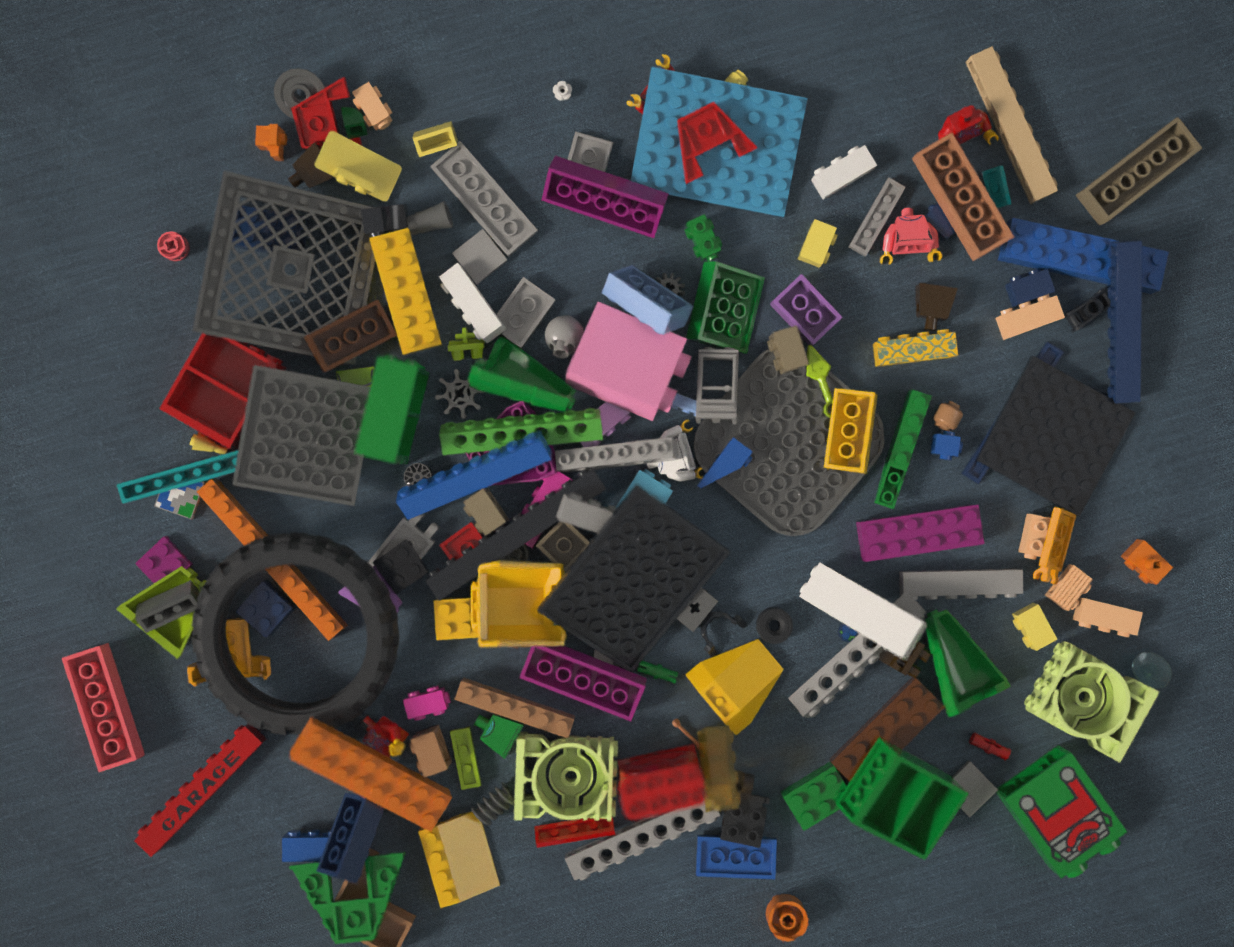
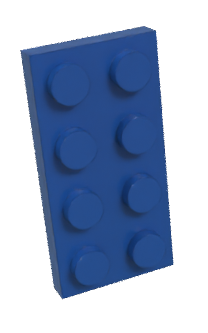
M697 835L696 876L775 879L776 838L762 837L761 847L757 848L720 840L721 835Z

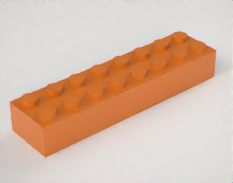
M313 717L309 719L290 750L291 760L432 832L452 799L448 788L427 777L424 778L423 775Z

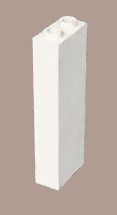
M819 563L818 566L812 569L811 578L808 583L802 586L799 597L907 660L927 626L924 622L822 563Z

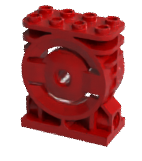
M694 743L617 759L621 801L624 813L630 819H639L696 807L703 804L706 800L705 785Z

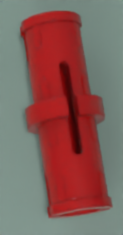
M976 732L972 733L969 739V744L983 749L985 753L996 755L1005 761L1011 754V749L996 743L992 738H985Z

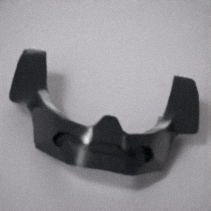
M710 612L701 622V635L707 643L704 650L710 656H716L718 652L714 648L713 642H710L707 636L708 624L714 618L720 617L726 618L735 626L738 625L744 629L747 623L740 615L731 617L724 612Z

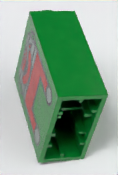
M1059 745L997 788L996 794L1047 866L1061 879L1064 876L1074 878L1082 874L1088 868L1086 862L1098 852L1101 855L1113 852L1121 844L1119 837L1127 833L1073 754Z

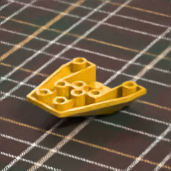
M756 639L700 661L685 675L721 720L737 735L753 721L784 669L760 640Z

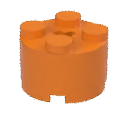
M789 894L775 895L767 905L766 920L776 938L782 941H793L806 932L808 917L802 902L798 898Z

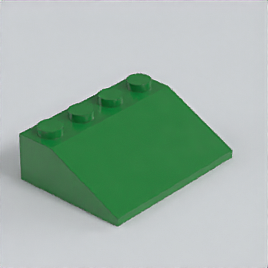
M717 261L704 262L686 339L723 349L730 347L738 350L739 353L747 354L765 277Z

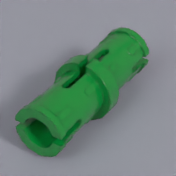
M642 660L639 664L640 666H638L637 672L653 676V679L657 680L659 678L673 684L676 682L678 672L663 668L661 664L654 665Z

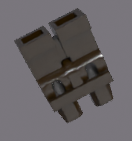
M917 641L907 660L890 650H884L879 654L880 658L878 660L904 675L908 674L916 678L921 668L914 665L917 657L926 662L931 653L924 648V644ZM875 642L871 648H875L877 643Z

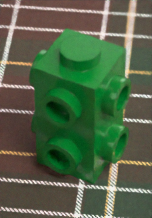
M705 214L687 222L684 231L688 240L692 239L695 245L693 251L696 257H700L702 261L707 260L710 262L719 257L720 247H723L719 236L715 237L712 231L714 225L710 218H706Z

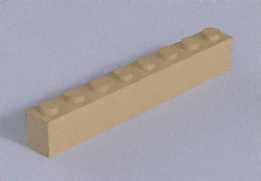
M990 47L970 56L966 64L1030 205L1051 196L1058 191L1057 182L1049 172L1047 160L1042 157L1040 144L1038 141H1035L1032 135L1033 129L1024 117V109L1017 102L1016 91L1008 82V74L1005 69H1002L998 52L994 51L993 47Z

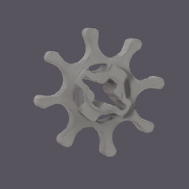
M455 369L456 378L452 383H447L443 378L439 379L440 383L445 384L447 391L443 395H436L435 399L448 400L449 406L444 411L446 415H449L450 411L456 407L461 410V418L466 419V407L473 405L477 410H480L481 406L474 402V397L478 393L485 392L470 387L468 380H461L460 371ZM464 389L463 394L465 396L463 398L459 397L457 399L458 395L456 394V392L458 390L462 391Z

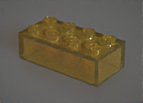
M729 726L705 727L697 732L701 772L706 790L705 813L737 809L738 804H740L739 792H736L738 775L734 771L733 765L736 762L735 752L732 751L731 743H733L732 730L730 731Z

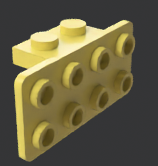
M334 131L328 133L315 162L316 168L336 177V181L346 186L349 184L355 187L357 192L364 195L367 193L383 202L388 201L402 170L400 165Z

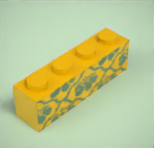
M949 329L938 330L937 334L929 335V332L917 333V337H910V334L898 335V339L890 340V336L880 337L877 342L873 343L876 367L958 356L956 333H949Z

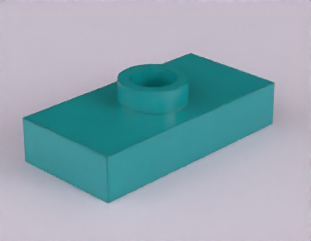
M997 166L983 171L985 189L996 208L999 209L1011 205L1004 167Z

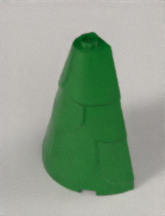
M503 336L495 342L487 361L480 358L473 365L468 380L469 386L478 391L528 402L533 406L565 412L567 409L571 410L576 401L573 398L576 393L574 388Z
M936 609L926 614L928 618L925 619V624L927 625L930 653L933 654L935 672L948 717L957 715L983 699L1011 687L1007 678L947 609L938 612Z

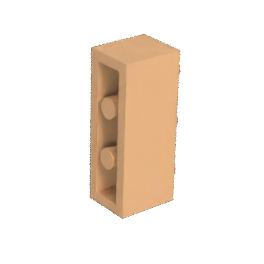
M1049 294L1037 298L1038 302L1031 304V301L1020 304V309L1015 311L1012 308L1001 311V316L995 319L1003 340L1065 318L1057 295L1051 298Z
M1079 597V604L1075 608L1073 620L1079 621V626L1091 628V625L1098 626V630L1108 633L1112 629L1118 631L1117 635L1128 638L1130 634L1138 635L1143 612Z

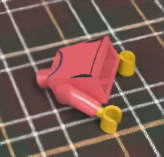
M912 208L903 209L901 211L902 216L896 217L895 223L889 226L884 235V254L880 257V263H883V257L885 256L889 257L888 265L892 263L891 251L893 255L929 252L927 255L929 262H933V254L935 253L937 261L941 260L942 254L940 251H937V248H939L938 231L932 224L927 222L924 215H914Z

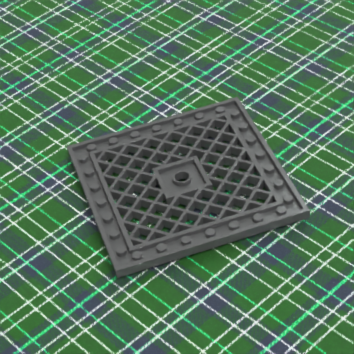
M224 171L192 331L314 357L304 336L310 333L303 323L312 318L318 328L312 331L314 332L334 322L342 315L344 317L367 305L375 256L369 239L371 238L370 233L364 234L361 209L374 207ZM240 197L247 198L246 200L239 203ZM254 200L268 204L259 208ZM251 202L256 211L247 216L241 206ZM275 205L288 209L280 213ZM271 206L277 216L268 221L262 211ZM239 209L244 218L235 223ZM295 210L306 212L308 214L300 218ZM291 211L297 221L288 226L282 216ZM259 213L265 223L255 228L250 218ZM316 215L327 217L328 219L320 223ZM311 216L317 226L308 230L303 220ZM280 219L285 228L276 233L270 223ZM336 220L347 222V224L340 228ZM247 221L252 231L243 236L237 226ZM329 221L337 229L330 235L327 234L323 227ZM299 223L305 233L296 238L290 228ZM351 225L357 235L348 240L342 230ZM356 225H360V232ZM267 226L273 236L263 240L258 231ZM319 228L325 238L316 242L311 233ZM235 229L240 238L231 243ZM288 231L293 240L284 245L279 235ZM255 233L261 243L252 248L246 238ZM337 233L345 241L338 247L331 240V237ZM308 236L313 245L304 250L299 240ZM275 238L280 246L274 245L273 251H271L266 243ZM358 238L357 247L355 251L350 242ZM327 240L333 250L324 254L319 245ZM243 241L248 251L239 255L233 246ZM296 243L300 251L289 249L287 247ZM345 245L353 253L346 259L339 252V249ZM264 246L269 255L260 260L254 251ZM316 248L321 257L313 262L314 254L307 252ZM231 249L236 258L228 263ZM335 252L341 262L332 266L327 257ZM251 253L257 263L248 268L242 258ZM354 257L353 268L351 270V268L347 264V261ZM271 258L269 271H267L262 263ZM324 260L329 270L320 274L315 264ZM239 261L245 270L235 275L229 266ZM287 264L295 266L296 273L294 275H287L284 268ZM343 264L349 274L340 278L335 269ZM260 266L265 275L256 280L250 271ZM227 268L233 278L224 283ZM311 269H313L318 277L309 282ZM332 272L337 282L328 286L323 276ZM247 273L253 283L244 288L238 278ZM351 276L349 288L347 289L343 281ZM267 278L266 285L273 287L266 292L259 285V282ZM320 279L326 289L317 294L311 284ZM235 280L241 290L231 295L226 285ZM340 284L345 294L336 298L331 288ZM256 285L262 295L252 300L246 290ZM223 288L229 298L220 303ZM309 288L314 296L305 301L300 293L307 294ZM276 289L282 299L272 304L267 294ZM280 289L294 292L285 297ZM328 291L334 301L325 306L319 296ZM244 293L249 303L240 308L234 298ZM296 294L302 304L293 309L287 299ZM347 296L344 309L339 300ZM264 297L270 307L260 312L255 302ZM316 298L322 308L313 313L307 304ZM231 300L237 310L227 315L222 305ZM284 302L290 311L281 317L275 307ZM336 303L341 313L333 318L327 308ZM252 305L257 315L248 320L242 310ZM304 306L310 316L301 321L295 311ZM218 309H220L224 317L217 315ZM272 309L278 319L269 324L263 314ZM324 310L330 320L321 325L315 316ZM240 313L245 321L232 319L231 317ZM293 314L298 324L289 329L283 319ZM260 317L265 325L251 322ZM280 321L286 330L271 326ZM301 326L305 334L293 332L292 330ZM356 357L344 363L355 365Z

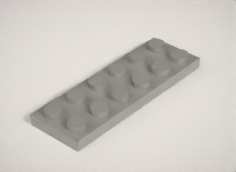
M461 141L430 166L508 257L538 232L535 226Z

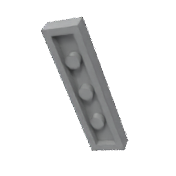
M888 177L848 246L849 248L865 257L867 256L906 188L905 186Z

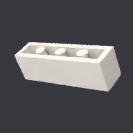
M459 263L439 276L443 282L440 284L447 294L450 293L453 296L452 303L457 309H462L464 312L462 317L468 325L472 324L475 330L473 333L479 340L483 339L489 343L506 330L501 320Z

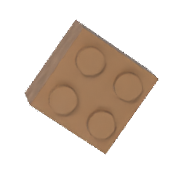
M439 724L421 730L412 737L410 748L412 753L416 754L418 758L416 762L417 768L420 773H423L424 778L448 769L452 759Z

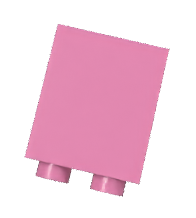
M597 302L567 370L565 382L574 389L653 421L658 409L666 413L669 412L677 391L667 387L672 374L683 378L692 356L682 352L687 340L686 338L672 332L665 335L658 334L652 327L640 322L638 318Z

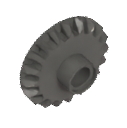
M289 69L283 72L275 83V101L284 114L293 118L291 108L323 90L325 86L321 79L315 73L308 71V69ZM297 89L303 90L306 96L298 95Z

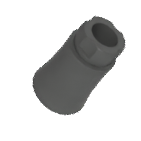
M445 201L407 217V224L412 235L453 228L451 213Z

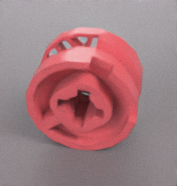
M173 231L162 234L157 243L159 253L171 261L183 260L188 255L190 249L187 239Z

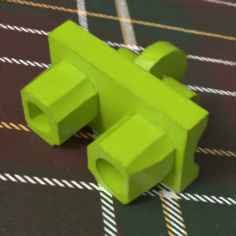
M467 327L462 328V333L455 334V341H449L448 352L451 351L454 361L464 359V350H471L472 359L482 358L485 341L478 338L470 339L475 338V334L473 332L468 333Z

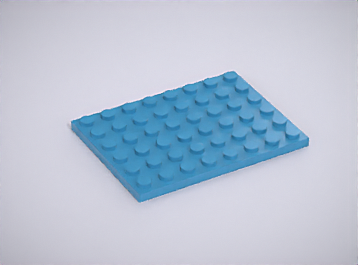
M651 67L630 181L668 193L669 196L783 218L785 216L808 98ZM715 102L758 148L738 157L731 140H728L696 156L704 176L685 185L677 120Z

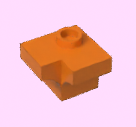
M270 124L268 126L256 125L255 146L260 150L270 151V156L275 161H283L284 145H287V134L278 124Z

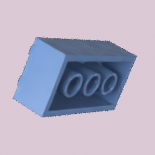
M633 265L610 272L602 294L608 297L611 302L617 303L624 311L633 314L640 322L649 325L656 333L662 335L684 327L693 308V305Z

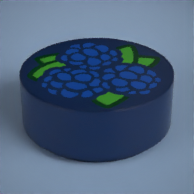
M841 623L838 627V636L845 642H851L858 636V631Z

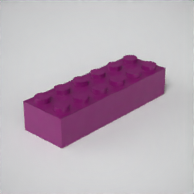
M555 155L548 169L541 201L654 238L660 224L668 193Z
M977 504L856 522L861 559L865 562L984 544L979 505Z
M563 645L531 646L519 677L628 721H632L647 680L645 677Z

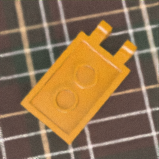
M1054 507L1039 562L1041 567L1033 573L1034 579L1039 580L1040 574H1042L1041 581L1049 582L1052 577L1051 583L1055 585L1058 583L1059 571L1062 572L1076 519L1075 514Z

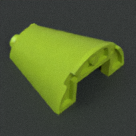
M181 566L118 606L117 610L143 630L135 619L137 604L190 580L201 591L207 581H199L196 578L198 574L191 568L186 570ZM193 612L151 630L146 634L179 659L193 633Z

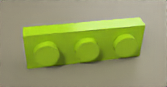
M470 727L451 730L450 735L461 790L481 786Z

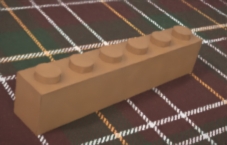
M467 678L461 680L455 697L457 701L565 738L569 737L575 715Z

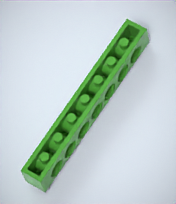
M588 408L583 411L568 410L563 413L548 412L543 415L528 414L522 417L508 416L502 419L488 418L482 421L447 422L441 424L439 436L443 455L491 451L494 448L499 449L511 441H518L530 433H537L539 431L542 432L548 445L603 440L600 409Z

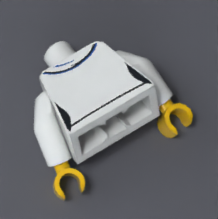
M685 420L681 426L677 425L665 430L659 437V439L672 437L677 440L678 460L648 463L649 469L658 467L660 474H666L668 478L677 481L693 480L695 477L703 478V476H699V471L702 468H696L686 433L693 429V427L690 429L684 427V424L690 422V420Z

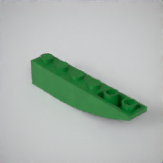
M908 390L889 447L874 503L894 509L932 397L931 395L916 390Z

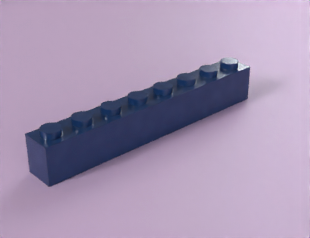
M1113 241L1108 248V257L1111 259V267L1108 268V277L1111 279V287L1108 288V298L1111 299V307L1108 308V318L1110 319V327L1108 328V338L1110 339L1108 358L1110 359V367H1108L1107 374L1110 379V386H1108L1107 394L1114 403L1140 402L1142 241Z

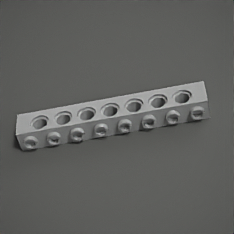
M907 591L893 603L894 606L920 621L925 617L926 611ZM860 633L788 699L803 717L813 718L820 712L819 708L832 702L835 698L834 695L839 690H845L850 685V680L861 676L865 671L864 668L868 664H874L880 658L878 655L884 650L888 651V649L878 643L875 648H870L869 642L871 639ZM861 652L862 659L859 662H855V654ZM843 665H846L848 668L845 675L840 674V668ZM831 678L833 684L830 688L827 689L825 687V682L827 679ZM816 691L818 698L812 702L810 696Z
M707 790L706 800L699 806L646 817L615 831V835L601 837L565 853V860L574 881L577 879L584 880L595 871H605L609 868V865L615 862L616 864L623 863L627 860V857L633 854L634 856L641 855L645 852V849L651 846L652 848L659 847L663 844V841L669 838L670 840L677 839L681 836V833L687 830L692 832L705 822L710 824L716 821L720 814L710 790ZM699 808L703 811L700 816L692 815L694 809ZM680 816L685 820L682 824H676L674 819ZM658 825H665L667 827L664 832L656 830ZM640 833H646L648 834V838L646 840H640L638 838V835ZM622 841H628L631 845L628 848H622L619 844ZM604 849H610L612 854L604 856L601 852ZM586 857H591L594 859V862L586 864L583 860Z

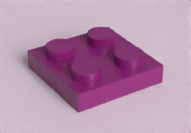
M167 536L162 537L135 563L153 583L161 580L181 566L187 570L193 565Z

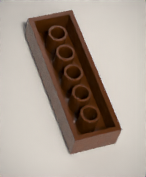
M911 677L829 760L851 781L879 737L903 749L945 706L917 678Z

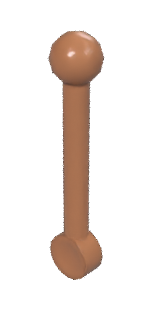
M674 719L672 721L673 726L678 727L696 745L697 750H703L704 745L690 735L680 725L678 719Z

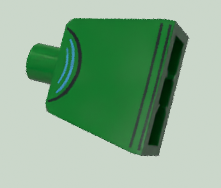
M494 713L490 720L479 715L474 725L484 730L480 740L505 759L524 723Z

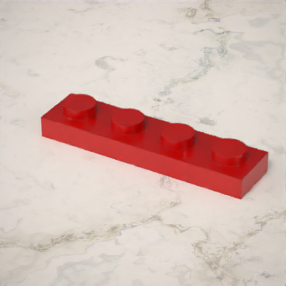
M611 817V821L599 818V821H596L595 818H587V820L581 818L534 826L537 848L615 835L613 817Z

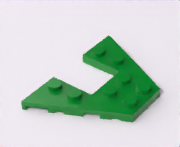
M406 853L371 855L366 858L365 868L369 895L366 898L334 901L331 876L316 871L319 862L292 864L289 866V869H292L301 883V889L307 893L309 902L314 910L318 911L323 920V925L330 931V936L335 944L370 941L377 938Z

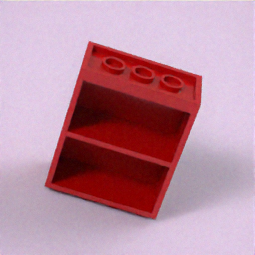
M202 333L159 409L227 448L239 449L254 365L284 371L286 367L281 365L283 363L282 360L269 354L265 356L266 351L251 344L247 346L248 343Z

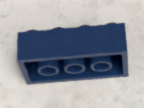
M241 206L247 216L256 211L253 207ZM239 209L235 223L244 218ZM262 211L268 221L277 216L274 211ZM259 213L250 218L255 228L265 223ZM287 213L282 216L288 226L297 221L293 214ZM306 218L303 220V223L308 229L309 220ZM280 219L270 223L276 233L285 228ZM247 221L237 226L243 236L252 231ZM299 223L290 228L296 238L305 233ZM267 226L258 231L263 240L273 236ZM235 229L231 243L240 238ZM288 231L279 235L284 245L293 240ZM255 233L246 238L252 248L261 243ZM306 236L299 240L303 248L305 247ZM275 238L266 243L271 251H273L274 245L280 246ZM243 241L233 246L234 248L248 250ZM296 243L287 247L289 249L300 251ZM261 246L260 248L255 250L257 252L268 253L264 246Z
M345 793L316 871L357 884L362 875L365 860L369 855L371 843L376 835L379 821L383 816L384 807L363 796Z

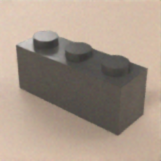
M192 580L137 604L135 619L146 633L193 612L196 609L200 591Z

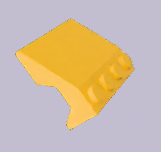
M472 811L436 823L432 832L420 827L418 832L440 908L463 902L500 886L483 824Z

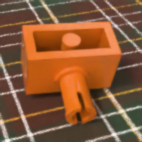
M1136 539L1121 555L1125 560L1124 564L1131 570L1135 569L1140 574L1138 577L1146 584L1157 585L1173 568L1145 540Z

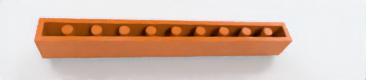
M219 479L209 480L197 491L200 497L243 545L268 536ZM294 564L279 565L265 569L328 641L334 639L348 626Z

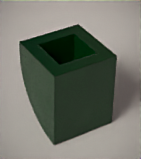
M342 107L341 111L348 139L368 135L362 114L354 108Z

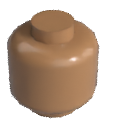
M949 401L948 404L941 403L933 416V420L936 422L935 426L948 432L955 430L963 417L962 411L959 410L960 406L952 401Z

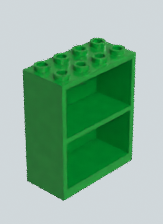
M387 354L384 355V358L378 356L355 454L393 463L408 464L430 374L425 370L426 367L408 359H405L403 362L399 358Z
M879 737L836 802V805L852 824L926 860L969 793L949 774Z

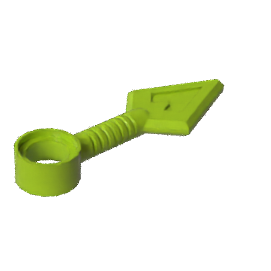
M808 345L807 360L809 364L807 365L806 376L819 382L826 400L823 408L824 414L831 418L828 406L833 403V397L826 382L831 366L812 345Z

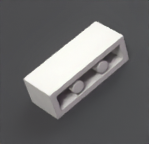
M865 145L861 148L858 146L848 151L849 155L842 158L839 156L831 161V166L826 169L822 166L814 172L815 175L811 181L823 200L875 169L877 164Z

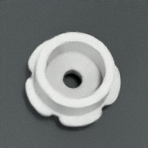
M559 81L557 85H554L553 93L556 99L567 100L571 97L572 87L570 84H567L565 81Z

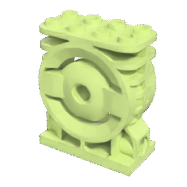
M1066 641L1057 643L1051 660H1048L1044 665L1042 676L1034 683L1035 689L1025 699V709L1070 735L1087 739L1089 746L1121 762L1159 692L1134 678L1122 677L1105 662ZM1081 668H1083L1081 673H1075L1070 675L1074 671L1081 670ZM1063 677H1066V678L1064 679V681L1062 682V684L1060 685L1059 690H1056V688H1057V686H1058L1060 680H1061ZM1084 691L1085 697L1080 701L1079 694ZM1058 701H1059V704H1060V706H1061V710H1060V711H1059V708H1058ZM1092 717V718L1087 719V720L1079 721V719H1085V718Z
M520 732L517 738L514 820L540 818L545 812H548L554 817L565 820L595 818L596 821H599V818L611 821V817H615L616 800H612V797H616V780H613V777H617V761L613 760V757H617L618 741H614V737L569 736L568 738L560 737L550 742L543 734ZM560 748H563V753L552 762L549 770V781L552 788L562 795V805L558 804V795L551 790L546 780L547 765L550 759L559 752ZM581 749H583L596 766L597 778L591 791L583 796V804L579 805V796L590 788L593 781V767L588 758L581 754ZM527 757H537L534 770L527 768ZM574 771L577 776L574 779H569L566 773ZM527 781L532 782L534 794L525 793Z

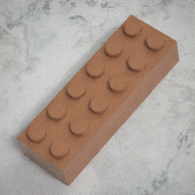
M952 133L918 152L912 158L972 261L1014 237Z

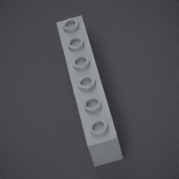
M669 437L555 451L556 470L568 473L583 471L586 468L595 470L678 460L677 440Z

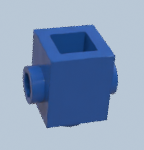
M943 431V434H933L930 454L940 455L939 459L952 460V457H958L963 448V443L960 442L961 437L955 436V432Z

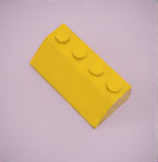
M835 388L824 468L867 474L878 397L876 393Z

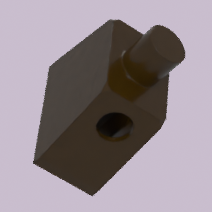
M314 142L292 164L296 173L289 177L288 180L294 188L303 182L308 188H312L334 177L315 167V162L321 151L317 142Z
M919 283L915 288L916 317L926 319L925 330L936 331L937 322L945 321L949 317L957 288Z

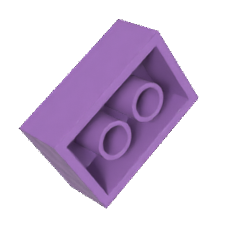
M802 274L770 303L775 311L791 327L797 325L800 337L808 345L812 346L842 318Z

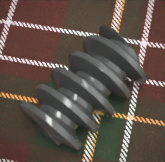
M501 782L502 789L497 786L495 787L497 794L489 792L490 800L483 797L484 805L477 802L478 810L474 807L471 808L476 818L487 826H490L492 820H496L498 815L504 813L503 809L508 810L510 808L509 804H515V797L504 782Z

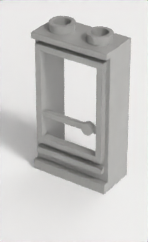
M712 347L699 349L696 422L701 424V419H712L713 423H720V419H732V423L737 424L739 351L730 347L723 350H715ZM703 360H733L732 387L729 385L724 387L702 386ZM702 390H725L726 392L732 390V400L702 399Z

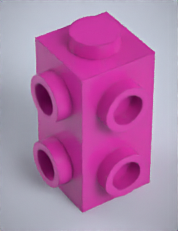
M437 685L427 688V692L419 693V690L410 692L403 702L407 718H414V721L426 718L425 715L433 713V716L445 713L449 703H451L449 692H445L444 687L439 688Z

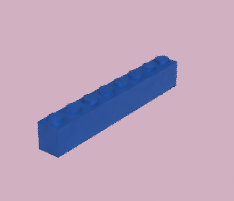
M541 431L530 433L525 438L511 441L499 449L494 448L485 455L475 456L466 463H459L447 471H440L433 477L424 478L414 485L402 487L397 493L396 503L407 520L550 461L551 448Z

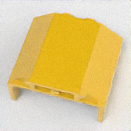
M494 562L480 565L478 568L477 582L473 581L471 586V628L473 632H477L479 635V646L564 645L566 633L562 626L554 625L553 621L540 614L537 610L554 588V585L565 574L563 564Z

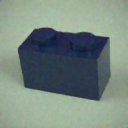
M1038 268L1028 272L1029 276L1022 278V275L1010 278V283L1006 284L1005 288L1012 307L1055 292L1048 269L1041 271Z

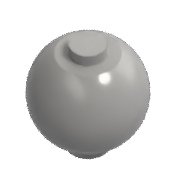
M558 316L547 325L545 341L553 351L554 356L564 359L576 352L584 334V329L581 323L572 316Z

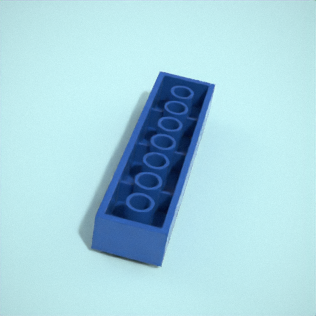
M1012 218L1006 222L1014 237L1001 244L998 261L1035 269L1040 268V270L1048 269L1049 272L1111 285V279L1108 277V268L1111 267L1108 248L1111 246V242L1117 240ZM1142 246V292L1152 294L1161 290L1168 251Z

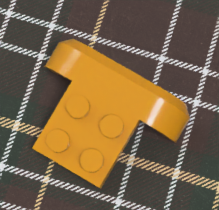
M243 618L227 619V643L237 668L245 678L262 677L263 680H266L271 675L270 658L267 656H251L249 623ZM197 662L187 667L188 682L193 686L206 682L205 677H202Z

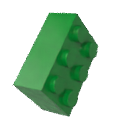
M829 761L780 792L801 828L805 831L840 809L836 802L847 786L835 766Z

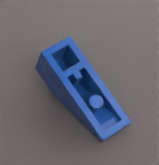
M734 437L731 438L697 484V487L702 488L740 469L742 466L746 467L753 458L750 456L752 451Z

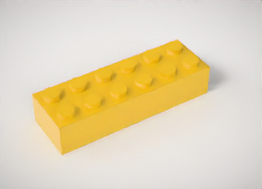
M409 228L369 238L402 354L405 356L441 346L442 342Z

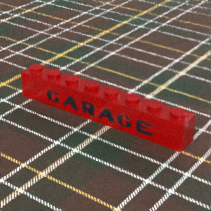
M249 724L239 726L234 732L236 736L232 740L227 739L220 746L222 750L218 754H212L207 759L208 765L204 769L200 767L192 775L194 779L190 783L188 781L179 788L181 793L177 797L173 795L165 803L167 807L163 811L158 810L151 817L153 822L149 826L145 824L137 832L139 836L134 841L150 857L155 855L267 740L254 726Z

